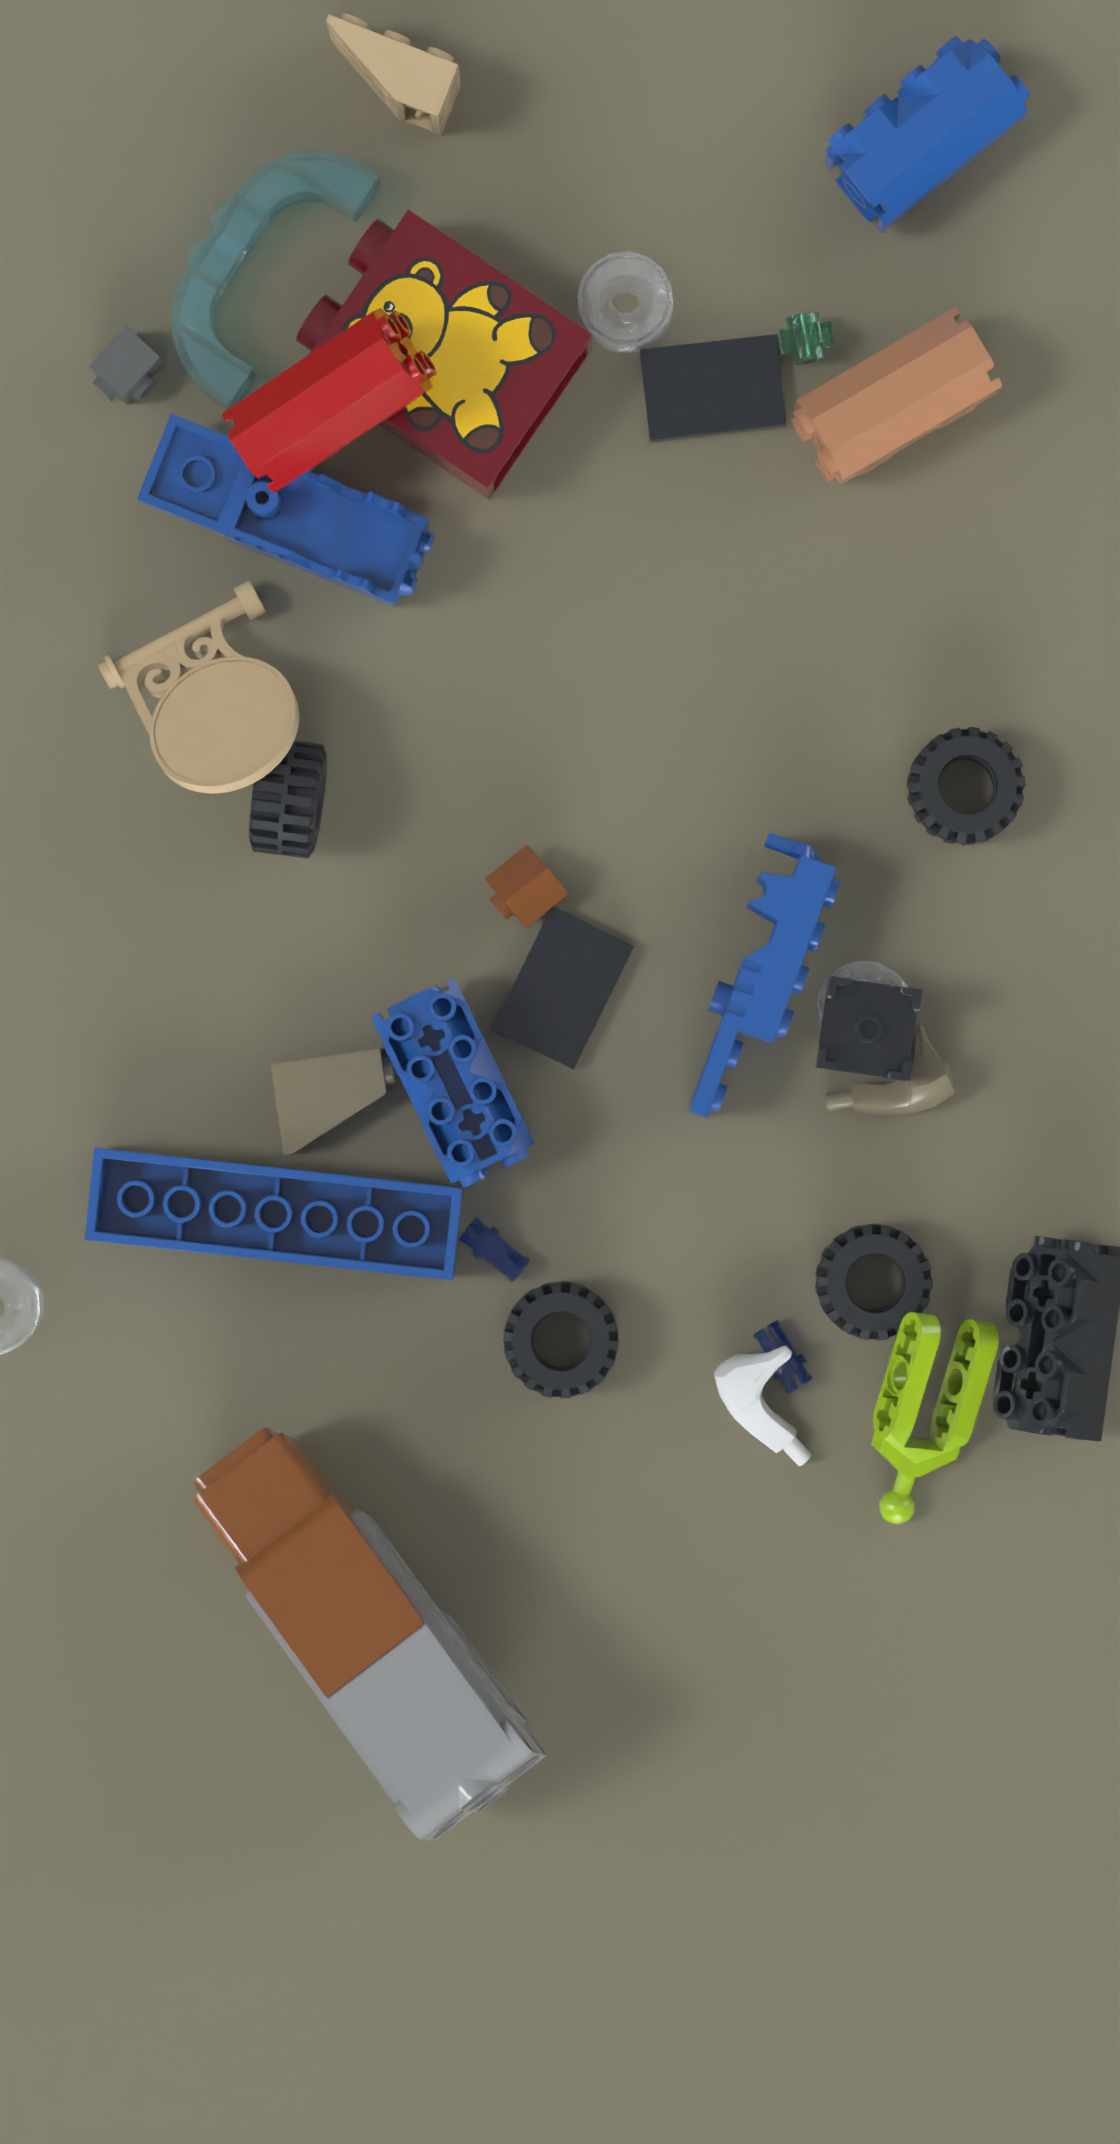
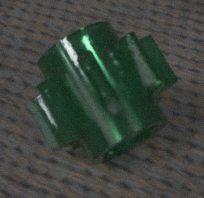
M818 312L801 313L785 318L786 329H781L776 334L780 355L791 354L793 365H806L825 360L827 358L825 348H831L832 344H835L832 322L820 323Z

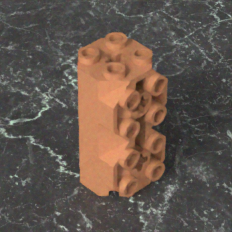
M956 307L796 400L794 405L796 411L793 412L794 418L791 419V422L804 443L811 440L816 448L818 457L814 461L827 483L836 478L840 485L859 474H866L895 457L898 451L937 428L942 429L973 411L976 405L1000 392L1002 384L999 377L990 381L987 374L989 370L995 367L990 355L967 319L959 324L957 323L961 312Z

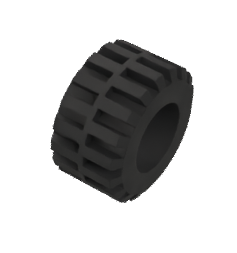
M959 727L951 729L942 735L939 734L924 746L911 765L906 787H908L909 791L907 796L909 806H912L915 813L913 816L918 824L921 822L925 826L927 833L933 837L937 836L943 839L942 842L972 845L989 840L1003 831L1014 820L1019 807L1022 806L1024 796H1022L1023 788L1026 786L1025 776H1022L1021 773L1022 763L1019 757L1015 758L1011 752L1013 748L1007 741L1005 743L997 739L998 735L991 731L985 733L979 731L980 728L969 727L968 729H960ZM963 759L975 761L983 766L989 773L993 785L992 795L986 806L977 812L969 814L952 810L945 804L939 793V779L943 770L949 764Z
M294 741L283 760L270 773L253 784L249 841L254 852L308 859L315 850L321 823L327 773V754L323 744Z
M879 1224L858 1225L849 1228L850 1230L843 1234L840 1233L824 1249L815 1273L816 1294L824 1313L844 1332L865 1340H886L897 1335L902 1319L907 1313H922L925 1308H928L931 1300L929 1299L930 1291L933 1289V1279H931L930 1274L931 1266L918 1243L914 1242L910 1236L902 1231ZM867 1255H881L890 1259L896 1265L901 1277V1286L897 1297L889 1305L880 1309H867L859 1306L853 1301L847 1290L846 1279L849 1269L858 1259Z
M564 1281L542 1284L526 1293L513 1307L507 1319L503 1337L506 1360L509 1362L511 1371L516 1378H519L524 1383V1386L531 1391H537L542 1396L549 1398L552 1396L561 1397V1399L585 1394L597 1384L599 1385L614 1365L619 1344L616 1321L605 1301L583 1285ZM558 1312L569 1313L580 1319L585 1325L589 1337L588 1347L584 1356L578 1362L566 1367H556L546 1363L540 1358L534 1346V1333L538 1324L546 1316Z

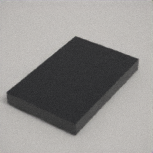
M776 334L640 349L650 443L786 427Z
M552 907L492 1030L574 1070L634 946Z

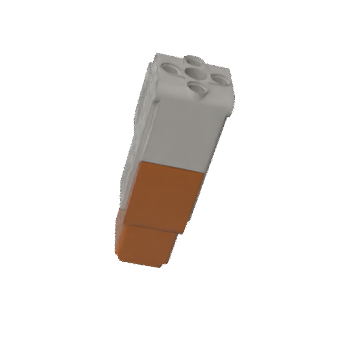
M263 1428L193 1482V1485L199 1492L193 1499L194 1503L239 1564L235 1567V1570L249 1590L244 1594L390 1797L404 1823L417 1838L436 1841L471 1813H478L495 1802L509 1789L508 1785L547 1756L542 1746L524 1723L526 1719L518 1706L458 1624L449 1614L439 1610L370 1515L359 1511L349 1501L339 1496L300 1442L284 1433L278 1434L269 1428Z

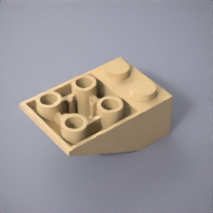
M343 13L341 18H337L329 14L326 22L332 44L393 114L401 121L441 136L461 86L459 65L452 62L454 57L434 47H428L425 52L409 46L410 39L390 30H385L384 35L366 29L368 24L355 16Z

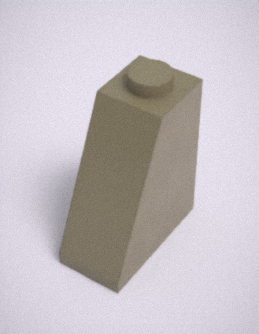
M382 1048L271 1064L283 1154L288 1155L299 1152L388 1094L387 1084L395 1083V1075L389 1056L383 1057Z

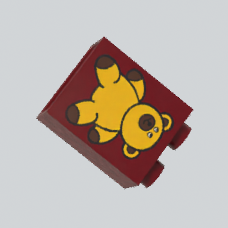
M409 209L395 229L380 219H376L363 234L348 261V265L363 276L343 305L328 295H324L305 319L296 336V341L312 353L374 310L382 308L388 315L395 310L398 311L411 330V334L407 337L417 352L422 350L428 355L435 366L437 374L430 378L433 386L432 389L378 425L490 500L591 353L592 334Z

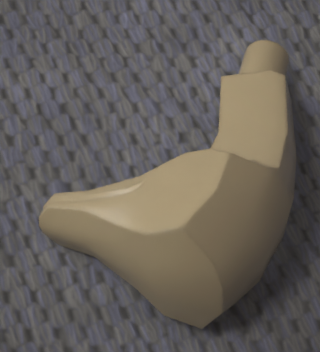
M918 1025L915 1026L909 1082L896 1080L883 1085L851 1084L852 1090L826 1093V1105L828 1111L854 1108L858 1115L889 1116L914 1114L936 1107L956 1093V1082L951 1068L939 1056L923 1026Z

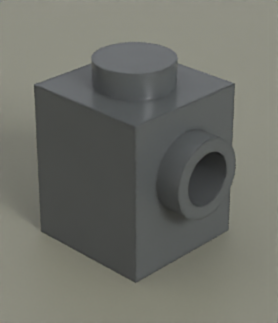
M126 326L89 367L97 376L92 384L111 402L118 396L128 404L133 398L140 401L151 391L157 382L153 377L164 366V363L148 345Z

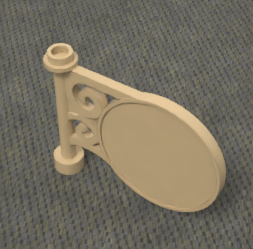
M250 580L233 588L237 597L116 661H113L108 654L104 656L105 661L98 665L110 689L119 686L120 689L126 688L149 734L154 757L165 774L181 787L195 792L226 793L255 783L270 773L283 760L290 750L298 731L299 706L286 678L268 663L238 654L228 645L225 638L224 627L227 622L244 613L247 614L250 621L266 613ZM208 632H211L212 639L209 637L199 638L207 634ZM195 639L197 640L193 642L192 650L196 657L201 658L199 660L190 659L187 654L190 643ZM161 669L170 671V677L164 683L157 684L165 679ZM144 677L145 686L153 697L161 698L154 710L153 716L142 696L140 688Z

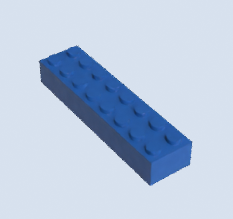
M94 1148L84 1240L453 1280L464 1188L108 1148Z

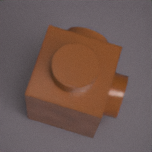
M528 844L485 878L496 893L490 898V901L506 920L514 915L525 929L568 895L552 872Z

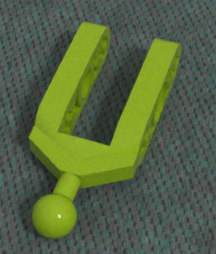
M910 1312L902 1319L874 1409V1435L871 1441V1445L898 1470L893 1489L883 1494L879 1503L881 1515L887 1522L895 1525L907 1522L915 1511V1502L911 1495L915 1477H921L957 1460L960 1447L969 1441L998 1350L999 1333L993 1322L968 1319L961 1325L933 1412L929 1439L911 1438L910 1435L914 1428L939 1346L941 1326L937 1317L932 1314Z

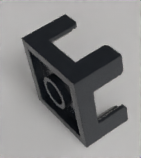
M828 976L815 1068L909 1082L917 1013L920 1010L923 989Z

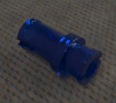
M475 1217L458 1240L472 1249L470 1254L476 1259L482 1257L512 1283L524 1270L523 1266L526 1267L530 1259L527 1256H523L498 1236L500 1230L495 1226L488 1228L478 1217Z
M776 1320L767 1325L776 1340L775 1344H772L763 1328L753 1334V1337L758 1341L764 1353L782 1346H787L792 1351L791 1357L773 1373L775 1380L781 1379L787 1389L786 1392L789 1394L799 1388L793 1379V1375H797L802 1385L813 1380V1377L804 1366V1363L807 1362L804 1355L796 1353L779 1325L780 1322Z

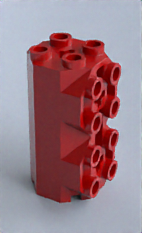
M382 308L372 311L222 413L224 422L231 419L234 422L235 427L227 431L231 443L256 478L260 479L267 475L273 480V482L266 486L273 493L311 471L341 451L343 447L379 423L389 419L433 388L430 378L437 374L435 366L424 351H416L407 337L411 334V330L398 311L395 310L389 315Z

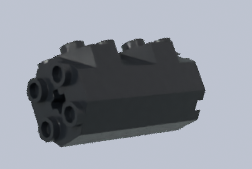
M1034 1235L1031 1250L1028 1253L1019 1254L1013 1260L1012 1268L1010 1269L1005 1304L1006 1318L1010 1325L1017 1327L1020 1332L1018 1342L1015 1345L1006 1346L1000 1353L993 1392V1409L999 1418L1006 1420L1007 1427L1010 1429L1048 1436L1059 1435L1077 1440L1101 1441L1120 1307V1247L1098 1244V1252L1096 1253L1097 1244L1063 1239L1062 1248H1060L1061 1239Z

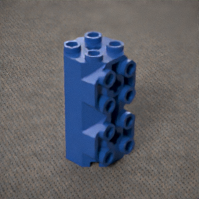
M958 36L953 37L936 52L938 58L930 67L925 70L922 65H919L901 80L900 84L902 87L897 92L899 95L897 98L891 101L886 94L880 96L865 109L864 113L867 116L861 123L854 128L850 123L844 125L828 140L831 145L826 149L828 153L825 159L826 166L829 171L836 166L839 168L842 175L835 180L839 188L869 223L876 217L879 218L876 229L881 233H884L1025 118L1028 109L1024 101L1030 97V93L1016 75L1013 74L1008 77L998 64L1001 61L998 52L985 38L976 44L971 39L962 42Z
M453 977L446 980L449 990L442 992L438 985L432 986L387 1008L391 1016L390 1018L384 1020L380 1013L371 1018L450 1183L452 1184L460 1180L463 1188L488 1177L489 1174L485 1167L501 1160L506 1168L531 1156L527 1147L535 1143L458 982Z

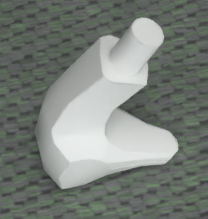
M782 1346L766 1353L736 1354L723 1361L714 1371L719 1396L729 1413L748 1432L775 1453L783 1449L798 1466L806 1463L812 1453L796 1437V1428L774 1413L762 1396L764 1384L791 1357L792 1351L787 1346Z

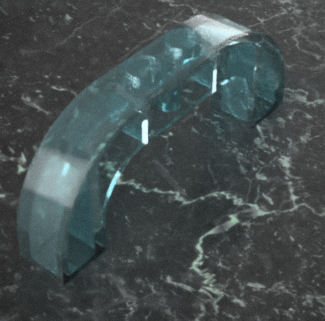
M324 151L296 152L272 160L259 168L242 184L231 202L223 200L211 218V223L215 225L206 240L202 238L197 239L187 254L185 261L189 263V266L185 270L176 289L171 313L173 340L180 360L196 386L215 403L228 410L241 400L256 377L253 367L228 352L218 342L214 333L213 318L219 299L270 221L288 205L301 201H316L329 205L357 223L381 186L379 175L343 155Z

